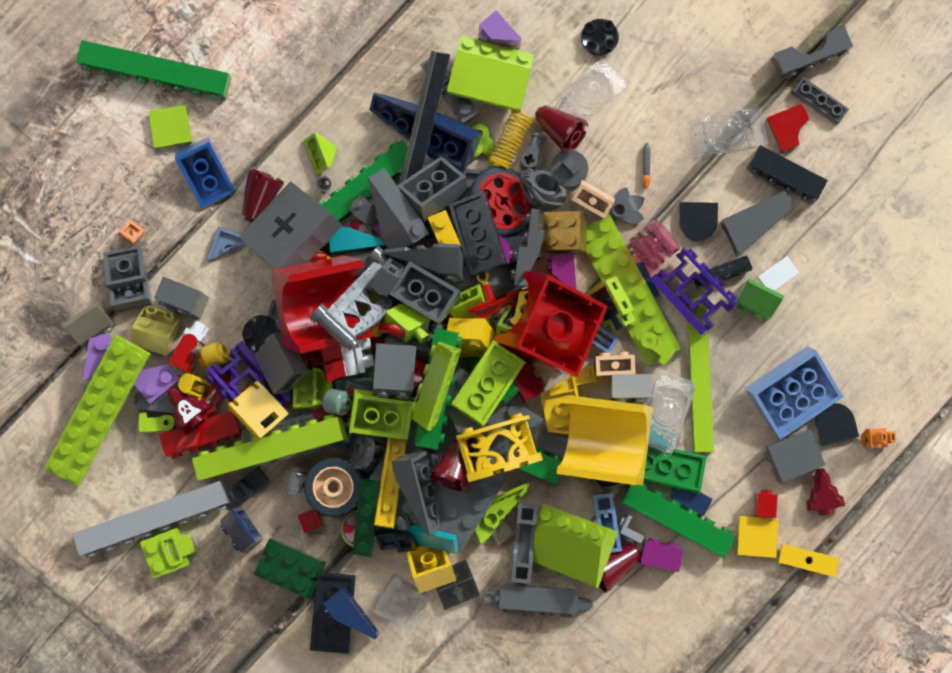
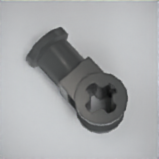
M536 132L531 133V141L525 153L521 156L520 165L524 171L529 168L533 171L536 169L543 143L547 141L544 135ZM532 159V162H530V164L527 165L526 161Z

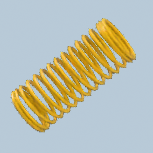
M511 110V115H509V119L505 123L506 126L503 127L504 130L501 131L502 134H500L496 142L497 145H494L495 149H492L493 152L490 153L491 156L488 157L487 161L495 167L502 165V167L509 169L511 167L510 163H513L511 159H515L513 155H517L516 152L519 151L517 148L521 147L519 144H522L521 140H524L522 136L525 137V133H528L527 129H530L528 125H532L533 119L525 113Z

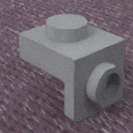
M626 515L625 518H621L618 524V528H620L619 533L626 536L624 540L634 545L636 541L641 543L644 536L627 528L632 517Z

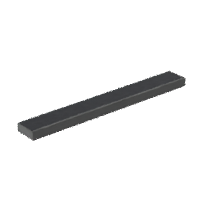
M431 50L400 183L423 169L449 63L450 54Z

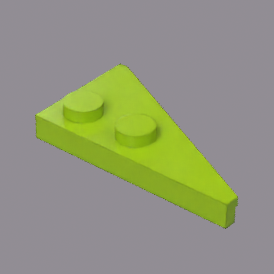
M525 483L495 497L475 530L481 545L488 540L530 489L529 483Z

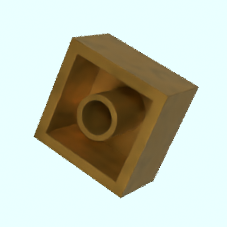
M582 211L543 212V230H545L543 251L550 254L586 252L587 214Z

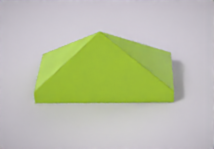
M313 133L303 141L316 175H320L331 167L337 147L319 133Z

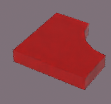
M802 103L766 118L781 153L800 145L798 139L799 131L804 124L810 121Z

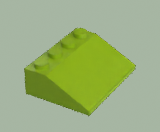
M460 35L446 93L521 112L534 54Z
M438 342L436 346H432L429 355L432 357L430 365L426 364L423 373L426 378L424 383H420L417 394L420 396L418 402L414 401L410 412L413 413L412 419L429 431L437 424L462 350Z
M543 504L536 522L532 562L598 588L618 531Z

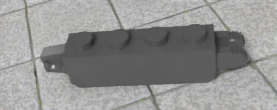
M503 584L500 590L485 591L484 603L499 606V609H503L502 612L514 613V610H522V614L533 615L534 611H538L544 616H553V613H561V617H572V614H577V610L587 611L593 608V603L590 599L578 597L574 589Z

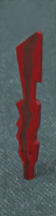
M529 287L508 292L506 297L496 301V298L473 306L468 309V312L477 318L486 319L507 305L514 308L518 302L519 292L529 291Z
M229 372L221 377L226 385L231 382V374ZM215 385L203 399L210 406V409L203 415L205 419H207L208 414L216 412V405L222 400ZM206 420L196 429H192L191 426L186 428L176 446V451H181L198 444Z

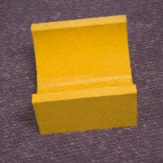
M567 395L566 403L570 411L569 437L564 458L557 467V474L631 485H643L653 407Z

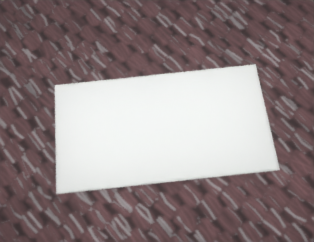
M786 256L758 277L766 287L776 290L796 276L799 271L788 256Z

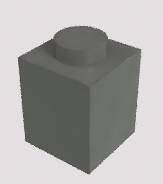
M360 194L352 202L349 210L358 219L372 228L378 221L375 204Z

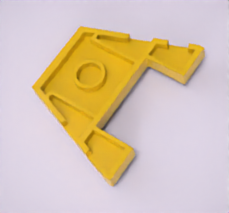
M593 364L582 369L578 378L570 376L540 394L548 432L569 434L570 411L566 403L567 395L579 396L577 385L596 382Z

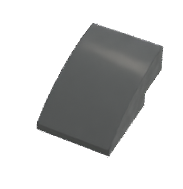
M141 245L103 252L106 284L109 289L110 305L114 312L152 305L149 279Z

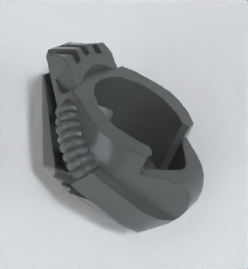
M531 168L522 171L519 183L529 204L555 210L566 200V189L557 182L558 177L549 171H533Z

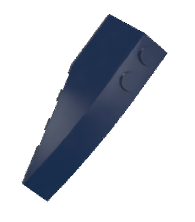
M373 93L369 110L388 125H393L399 134L405 135L410 139L418 105L387 95ZM436 112L426 155L435 160L442 156L463 173L478 148L482 132Z

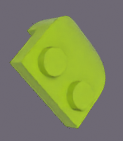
M318 368L308 370L293 387V409H317L322 406L323 395L332 389V381L327 382L323 370Z

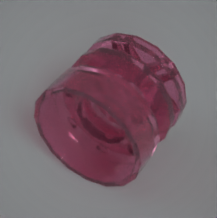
M654 219L644 228L647 237L638 232L636 234L637 238L632 237L629 240L636 256L653 271L659 267L658 263L662 265L665 262L662 254L671 258L680 250L677 241L667 228Z

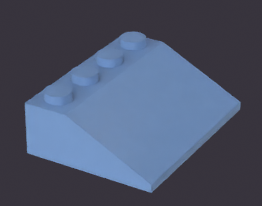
M809 346L744 388L779 440L843 398L818 352Z

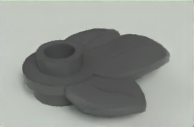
M626 187L620 189L615 194L614 204L609 211L610 216L615 220L623 219L629 224L641 222L644 217L639 212V209L643 205L644 197L638 195L630 196ZM620 208L622 210V213L617 214L615 212V209Z

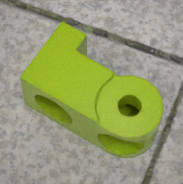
M647 332L641 337L642 345L659 354L661 358L658 361L664 366L677 351L652 332Z
M139 413V432L172 431L176 428L174 424L176 419L168 414L149 418V413Z

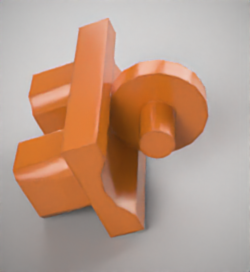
M887 428L865 429L860 436V441L866 449L888 447V443H896L895 431L887 432Z

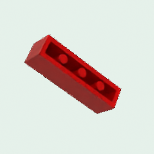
M232 411L206 419L198 444L185 449L195 439L200 426L190 432L187 441L178 448V451H176V446L186 429L181 432L175 429L159 434L165 457H171L173 460L182 457V453L190 451V453L201 451V447L205 445L209 447L219 445V441L227 439V441L237 439L238 434L242 433L238 418Z

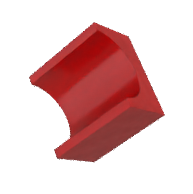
M342 255L272 270L283 347L301 354L340 345L317 322L313 323L309 317L321 304L329 309L355 282L358 269L364 267L362 259ZM355 302L356 307H357V309H358V312H359V314L361 315V313H360V311H359V308H358V304ZM344 314L348 327L354 328V324L359 323L356 317ZM373 329L356 337V340L374 337Z
M524 270L521 278L527 281L529 287L526 307L517 323L506 333L496 335L494 341L550 370L578 378L608 306L548 274Z

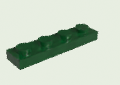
M364 478L360 480L352 554L372 557L376 531L374 522L381 481Z

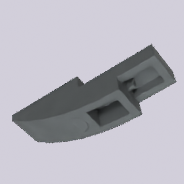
M429 59L420 64L425 74ZM447 69L441 97L460 121L467 125L477 118L480 113L469 99L446 93L451 76Z
M531 209L530 213L526 214L525 224H529L528 232H524L523 243L526 244V247L519 246L518 250H514L513 262H516V270L512 269L511 281H514V285H519L524 280L521 278L524 270L530 271L540 252L545 230L537 229L538 209Z

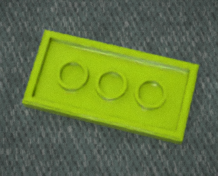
M493 340L450 406L481 427H484L526 362Z

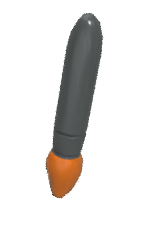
M645 143L643 148L642 183L645 189L649 187L651 181L649 176L651 159L649 143Z

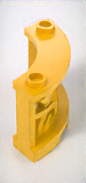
M522 413L510 416L511 420L474 431L472 427L461 430L462 434L457 435L456 439L458 440L468 473L466 475L468 482L501 473V468L506 472L543 460L541 452L537 453L527 422V419H530L529 415L522 416ZM510 425L509 430L502 428L503 426ZM491 430L487 437L481 434L482 432ZM498 434L514 443L507 452V463H505L500 454L488 451L492 441ZM476 438L477 444H471L470 446L475 449L480 448L479 452L469 453L466 440ZM518 447V450H516L518 457H515L513 452ZM486 456L494 457L496 460L495 464L492 465L490 463L491 458L486 459ZM471 457H477L476 472L474 471Z

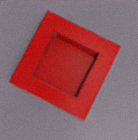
M314 509L297 515L304 533L323 526L318 511Z

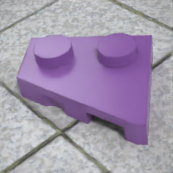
M110 333L89 338L83 381L91 380L112 341Z
M169 364L142 370L134 385L146 400L152 404L166 393L168 389L177 384L180 377Z

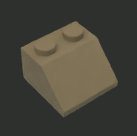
M93 303L62 324V326L80 346L88 347L89 338L111 333L113 331L112 328L116 324L103 306Z

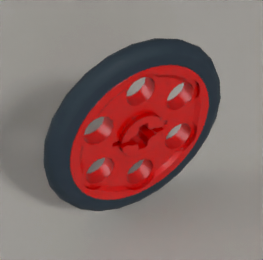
M502 166L491 167L481 172L473 181L469 196L483 190L489 193L488 201L494 213L493 218L498 234L501 237H512L520 234L527 228L529 224H525L526 214L530 213L531 209H534L535 206L529 204L519 183L521 175L510 168L506 169ZM495 178L501 181V188H497L494 185ZM511 185H514V186L517 187V189H518L517 195H514V194L511 192V190H510ZM502 198L504 199L503 205L500 204ZM516 203L522 206V213H518L515 210ZM504 215L510 218V225H506L503 222Z

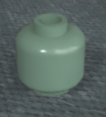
M330 389L322 397V406L328 414L343 416L351 408L352 401L346 391Z

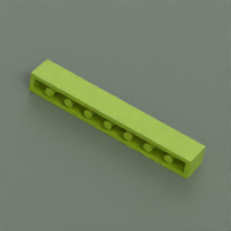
M332 414L325 416L324 421L317 422V419L306 422V426L299 427V424L287 427L288 431L281 433V430L270 432V436L262 437L260 440L252 437L251 442L245 443V440L234 442V446L227 448V445L215 448L216 452L210 453L209 450L199 452L198 457L192 458L197 480L210 479L348 440L343 418Z

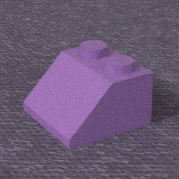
M497 10L479 24L480 41L520 50L521 37Z

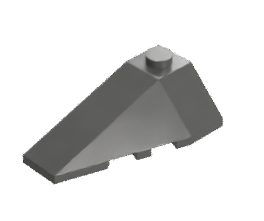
M384 168L367 178L372 201L375 204L376 218L380 226V236L387 249L407 247L429 234L416 211Z

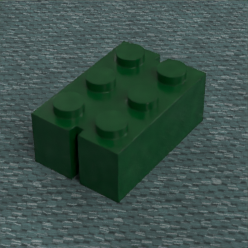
M269 538L262 553L265 558H260L253 575L304 598H311L318 581L310 579L311 577L320 578L326 561L277 539Z

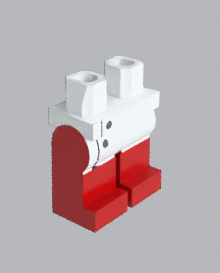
M195 320L191 330L186 328L183 332L186 335L180 340L169 363L192 374L195 369L191 366L194 358L201 352L203 344L207 345L209 341L205 338L209 328Z
M369 338L357 340L358 342L351 350L344 348L341 344L319 349L324 376L327 382L344 376L364 373L365 369L374 366L373 356L371 354L362 356L361 351L371 348Z

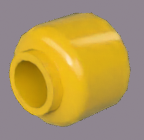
M214 342L202 347L199 360L207 368L211 367L214 363L220 367L227 363L229 351L224 344Z

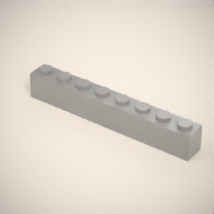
M218 481L72 533L79 556L86 555V558L97 555V550L102 548L105 551L116 548V543L123 542L124 545L135 541L134 537L141 535L142 538L153 534L152 531L158 528L160 531L171 528L170 524L178 522V525L189 522V517L195 515L197 518L208 515L207 511L215 509V512L225 509V504L230 503L223 481Z

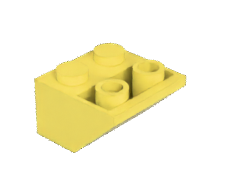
M144 306L131 327L130 342L140 348L167 356L174 343L182 315L154 306Z

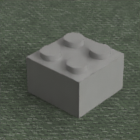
M612 374L609 376V400L625 403L627 400H633V403H645L647 399L652 398L651 374Z

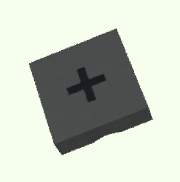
M290 181L245 229L239 238L272 268L279 269L308 263L314 254L343 225L328 210Z

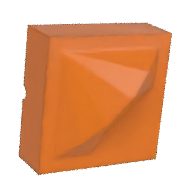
M129 220L118 232V236L132 246L145 234V230L132 220Z

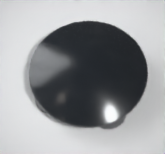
M595 19L586 23L581 34L584 48L589 53L598 56L612 52L619 40L616 26L611 20Z
M257 315L247 321L242 331V336L247 347L254 352H258L260 346L267 342L271 334L275 332L281 333V330L278 329L273 318L266 315Z

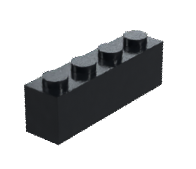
M759 145L747 166L752 175L766 178L769 184L779 185L784 188L785 192L791 195L796 194L801 197L802 201L809 204L811 202L815 203L819 199L828 181L762 145Z

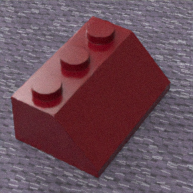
M506 348L526 362L513 381V384L519 389L518 394L523 402L527 403L545 391L543 387L546 385L540 376L537 378L533 371L536 369L530 360L526 361L524 356Z

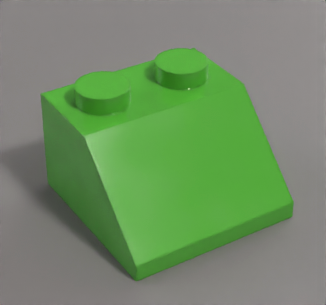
M748 279L743 283L735 301L738 305L736 308L745 313L747 311L753 313L754 317L760 321H768L772 318L785 296L752 279Z

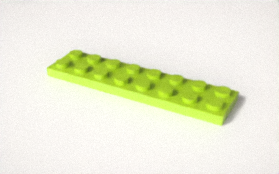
M610 214L605 219L601 218L587 226L586 253L602 283L616 276L634 309L631 313L636 321L626 326L646 366L652 365L661 358L655 351L647 349L642 345L641 337L647 332L656 334L675 350H680L681 348Z
M118 335L114 336L44 469L77 487L81 485L151 353Z

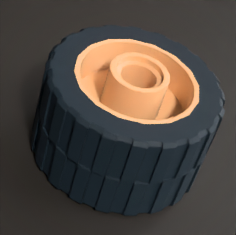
M327 458L326 460H321L306 475L304 493L307 501L314 510L322 515L330 517L345 515L353 511L359 502V484L363 475H361L359 469H354L353 465L345 459Z

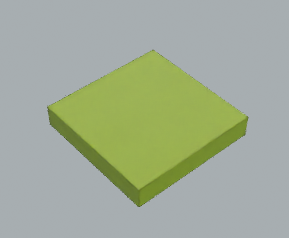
M186 105L148 111L155 149L193 143Z

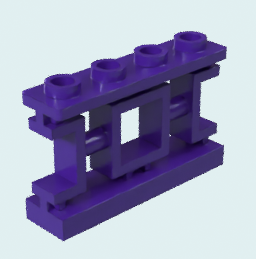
M683 247L681 252L675 255L682 263L669 275L664 269L659 270L650 280L699 334L705 336L715 326L709 317L721 306L727 312H730L738 305L735 301L737 297L730 290L728 292L725 291L722 287L724 283L717 276L715 278L712 277L709 273L711 269L704 262L701 264L696 259L698 255L691 248L687 250ZM685 256L703 274L702 276L695 271L688 277L682 271L689 264L684 258ZM677 276L683 282L675 289L680 296L662 279L663 277L670 282ZM697 278L708 291L694 303L683 289ZM711 284L729 302L728 304L721 299L714 305L708 299L715 292L710 286ZM703 304L709 310L702 317L707 323L706 325L691 311L688 305L696 310Z
M243 341L230 350L229 355L233 361L221 370L214 363L206 369V380L211 385H215L218 388L219 395L229 402H233L242 393L236 385L247 376L253 382L259 381L265 389H268L273 394L254 357L255 354ZM241 359L249 367L243 373H240L235 368L241 362ZM227 372L235 378L228 386L221 379ZM288 392L273 394L274 398L284 408L293 399ZM266 419L263 420L260 424H265Z

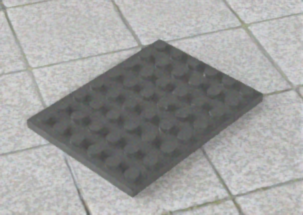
M458 366L453 374L455 376L454 386L449 389V395H452L451 403L470 376V373ZM512 399L506 404L501 400L484 426L487 427L511 420L510 416L522 413V416L529 415L530 419H527L533 437L543 418ZM446 406L445 414H448L447 426H443L442 433L445 434L444 444L440 445L438 450L432 449L436 465L456 436L460 435L451 417V414L458 412V410L452 406ZM412 417L406 454L425 449V447L414 446L418 423ZM510 425L503 426L502 428L509 430ZM498 434L491 445L493 444L496 453L500 454L505 463H507V452L514 443ZM472 438V442L476 445L478 441ZM517 447L513 452L515 457H518V453L516 452V450H518ZM474 448L473 453L479 452L480 448ZM385 454L370 476V480L381 481ZM472 457L474 468L476 467L477 457ZM512 470L502 474L503 479L481 488L478 480L469 482L466 492L464 490L459 492L442 486L440 480L434 482V484L438 485V491H435V502L439 504L440 529L438 531L456 535L458 551H463ZM400 488L397 513H406L413 523L421 526Z

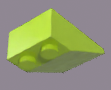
M354 389L349 432L408 440L412 417L410 412L414 401L399 399L395 396L380 398L377 395H373V391Z

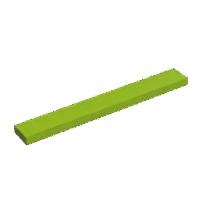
M701 304L695 310L688 305L691 311L706 325L707 323L702 317L707 313V308ZM688 322L694 452H714L708 333L705 336H701Z

